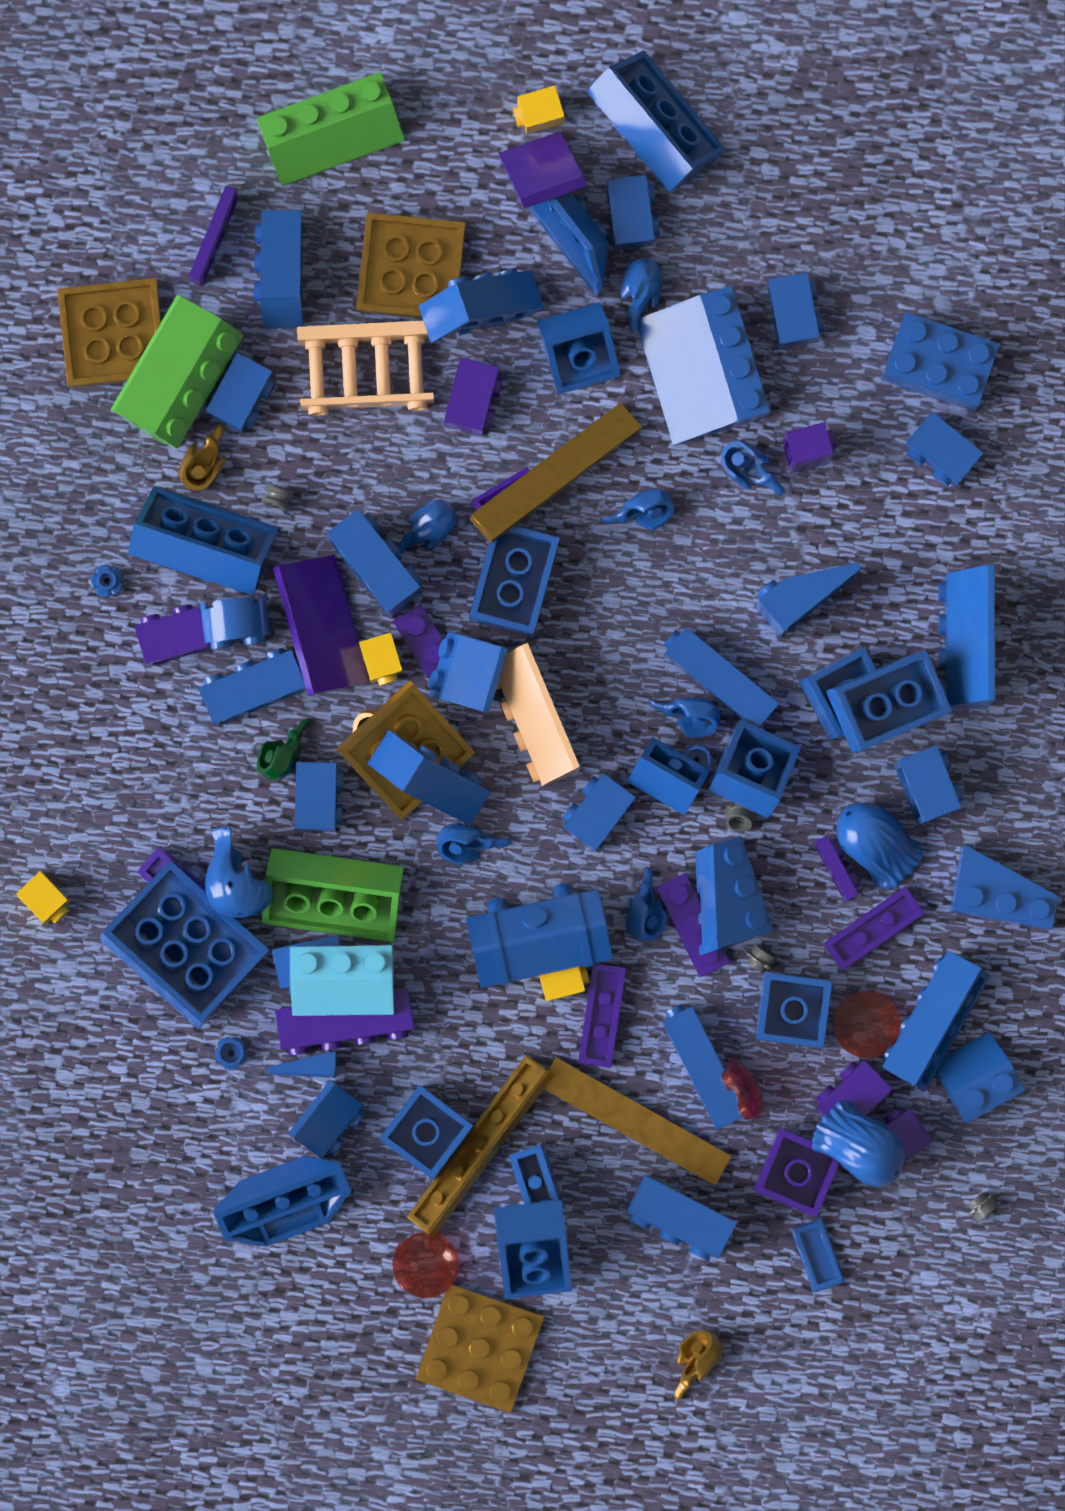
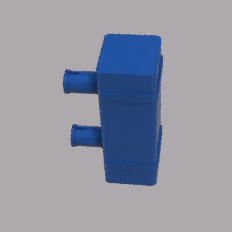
M561 883L552 890L554 899L508 909L507 900L496 897L487 903L488 913L467 917L466 922L481 988L499 984L501 986L507 985L509 982L582 966L589 967L595 963L613 960L598 889L574 894L573 887L570 884Z

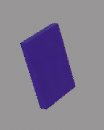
M560 131L498 153L503 168L523 208H528L586 186L583 174Z

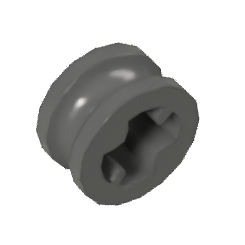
M267 485L265 488L267 496L262 497L261 502L289 512L288 502L294 499V495L285 490Z

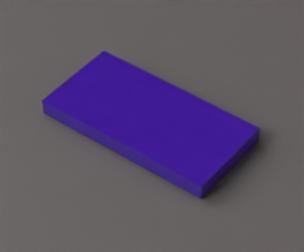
M335 555L274 567L273 570L308 696L369 683L370 680Z

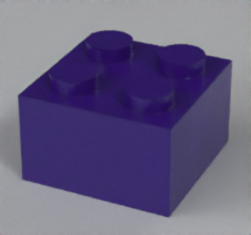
M778 1128L752 1190L817 1217L839 1162L827 1154L816 1152L812 1148V1141Z

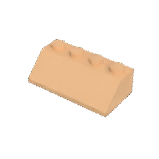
M528 643L521 645L506 654L496 690L501 689L506 701L500 704L507 721L514 719L518 728V732L513 733L520 752L527 750L531 762L526 764L532 781L534 783L540 780L542 787L578 773L580 766Z

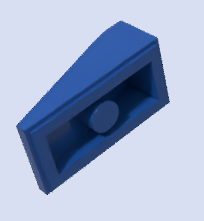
M337 1051L267 1067V1073L270 1075L334 1078L336 1076Z

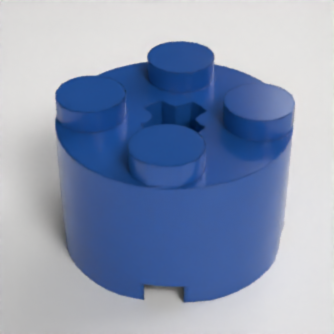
M258 595L259 602L254 603L253 597L250 596L212 601L213 608L208 609V603H199L205 643H210L211 649L232 647L234 639L244 638V645L266 642L265 635H271L266 595Z

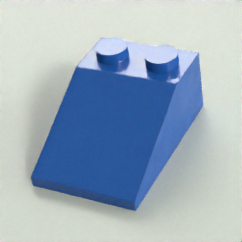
M857 562L784 578L778 584L775 580H772L759 591L757 595L759 599L755 608L777 635L782 637L859 574L862 567Z

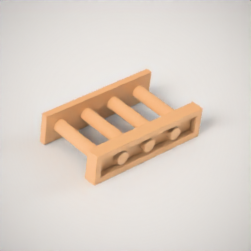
M424 321L297 327L299 345H305V349L309 350L311 399H300L302 411L308 410V415H327L328 409L408 405L409 411H422L428 409L427 404H434V394L424 393L421 345L424 344V339H429ZM404 340L405 345H408L410 394L390 395L388 346H391V341ZM358 342H371L372 347H375L377 395L357 396L355 348L358 347ZM325 344H338V347L342 349L344 397L324 398L322 350L325 349Z

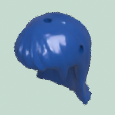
M870 802L848 804L841 811L836 827V838L839 846L868 871L875 887L890 890L893 887H898L900 881H903L906 875L913 873L914 867L919 865V860L922 858L923 848L920 847V842L913 840L906 834L902 825L889 811Z
M228 826L217 827L212 830L215 850L205 880L207 899L210 905L221 915L234 918L256 915L266 909L273 898L272 887L264 880L259 881L252 876L250 864H246L244 871L241 873L243 856L232 846V828Z
M842 1100L841 1102H836L835 1107L830 1110V1113L823 1115L821 1123L817 1124V1129L814 1131L812 1148L816 1152H822L836 1159L864 1184L880 1188L891 1185L899 1177L905 1158V1148L902 1140L884 1123L863 1115L852 1101Z

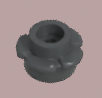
M736 803L727 806L724 810L727 827L736 832L750 830L753 821L757 818L756 812Z
M755 943L751 951H746L747 956L750 957L747 963L754 969L765 973L767 969H775L774 963L778 957L762 945Z
M981 1193L968 1204L971 1209L968 1213L969 1217L973 1216L979 1223L999 1206L993 1199L995 1195L991 1194L987 1197L984 1193Z

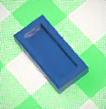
M823 1218L790 1229L813 1293L845 1282Z

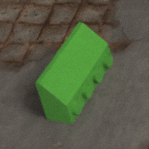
M381 72L257 117L261 134L282 187L405 141Z
M177 295L110 410L155 440L178 449L244 335L221 318Z
M271 848L265 882L272 887L273 898L268 907L263 910L262 924L394 942L404 866Z

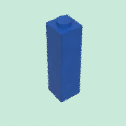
M687 627L682 633L675 630L664 643V646L668 648L664 656L741 720L760 728L779 705L778 702Z
M682 1003L666 1011L667 1019L663 1020L662 1024L715 1130L746 1116L747 1114L693 1006L685 1009Z

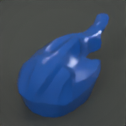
M648 258L632 261L626 269L622 282V299L624 300L628 296L632 297V305L627 310L630 317L629 330L632 333L638 332L640 316L650 299L654 308L657 307L663 285L661 268L655 261Z
M735 440L723 448L720 462L728 476L737 484L750 490L752 489L748 481L750 480L756 484L766 485L778 496L785 493V489L777 482L774 474L765 472L762 463L770 462L767 456L759 449L744 440Z
M650 488L626 501L621 510L609 517H601L600 520L604 524L614 522L626 524L630 519L637 517L635 521L637 525L648 530H655L673 516L674 505L672 497L664 490Z
M443 499L431 500L411 515L408 523L414 524L411 528L412 532L405 533L401 542L396 546L401 553L400 555L412 545L421 544L427 540L429 541L425 546L426 549H432L448 536L457 521L456 512L448 501Z
M651 698L648 699L649 705L654 709L661 710L666 717L680 716L681 718L678 719L677 723L687 737L710 736L717 730L721 715L716 706L707 699L677 698L674 699L675 701L668 703L656 702Z
M458 822L444 826L437 835L436 843L438 853L443 859L459 865H465L470 861L480 858V852L474 849L486 850L493 847H507L511 844L512 840L482 834L483 830L479 829L478 826H465Z
M645 867L639 894L636 893L634 898L629 899V911L625 917V927L628 934L638 941H651L658 938L668 919L662 900L656 899L653 903V872L649 867Z

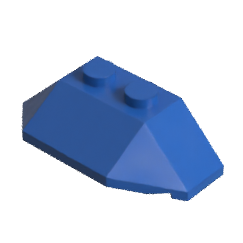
M567 193L528 207L529 211L597 298L602 295L609 248L607 239L610 235L601 222L597 221L594 223L587 215L590 209L579 195L574 197L571 193Z
M300 1157L240 1180L213 1210V1214L225 1241L233 1242L235 1240L245 1244L267 1247L329 1223L341 1207L344 1199L348 1198L352 1191L340 1162Z

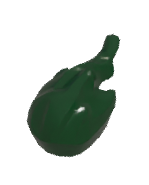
M303 719L296 729L289 730L285 744L282 740L266 741L261 745L257 759V770L270 781H279L286 778L292 772L293 765L300 758L302 732L311 723V719Z

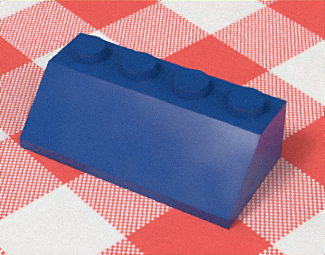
M644 50L608 67L587 90L596 106L606 114L615 125L618 133L624 136L634 148L637 156L648 165L656 175L657 180L669 192L686 184L727 151Z
M153 486L134 522L128 554L144 561H150L175 571L254 596L265 571L279 527Z

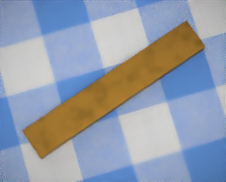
M620 402L471 514L470 520L492 544L640 432L642 426Z
M525 1055L407 1215V1218L434 1238L554 1075L528 1055Z
M557 1057L554 1059L548 1070L554 1076L545 1086V1090L713 1185L717 1184L732 1157L731 1155Z

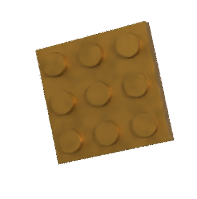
M367 212L356 312L423 319L418 306L447 289L449 281L460 277L465 222Z
M148 278L57 289L67 387L78 388L127 382L161 323L157 279Z
M410 680L336 748L401 820L411 813L422 801L400 790L368 764L388 730L418 747H421V745L426 746L437 753L439 759L442 760L443 757H446L459 766L475 753Z
M449 1283L415 1380L511 1413L544 1316Z

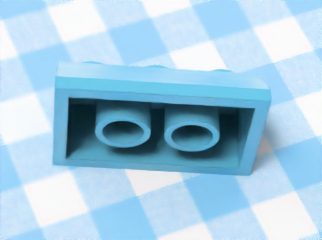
M393 946L290 947L292 1016L394 1015Z

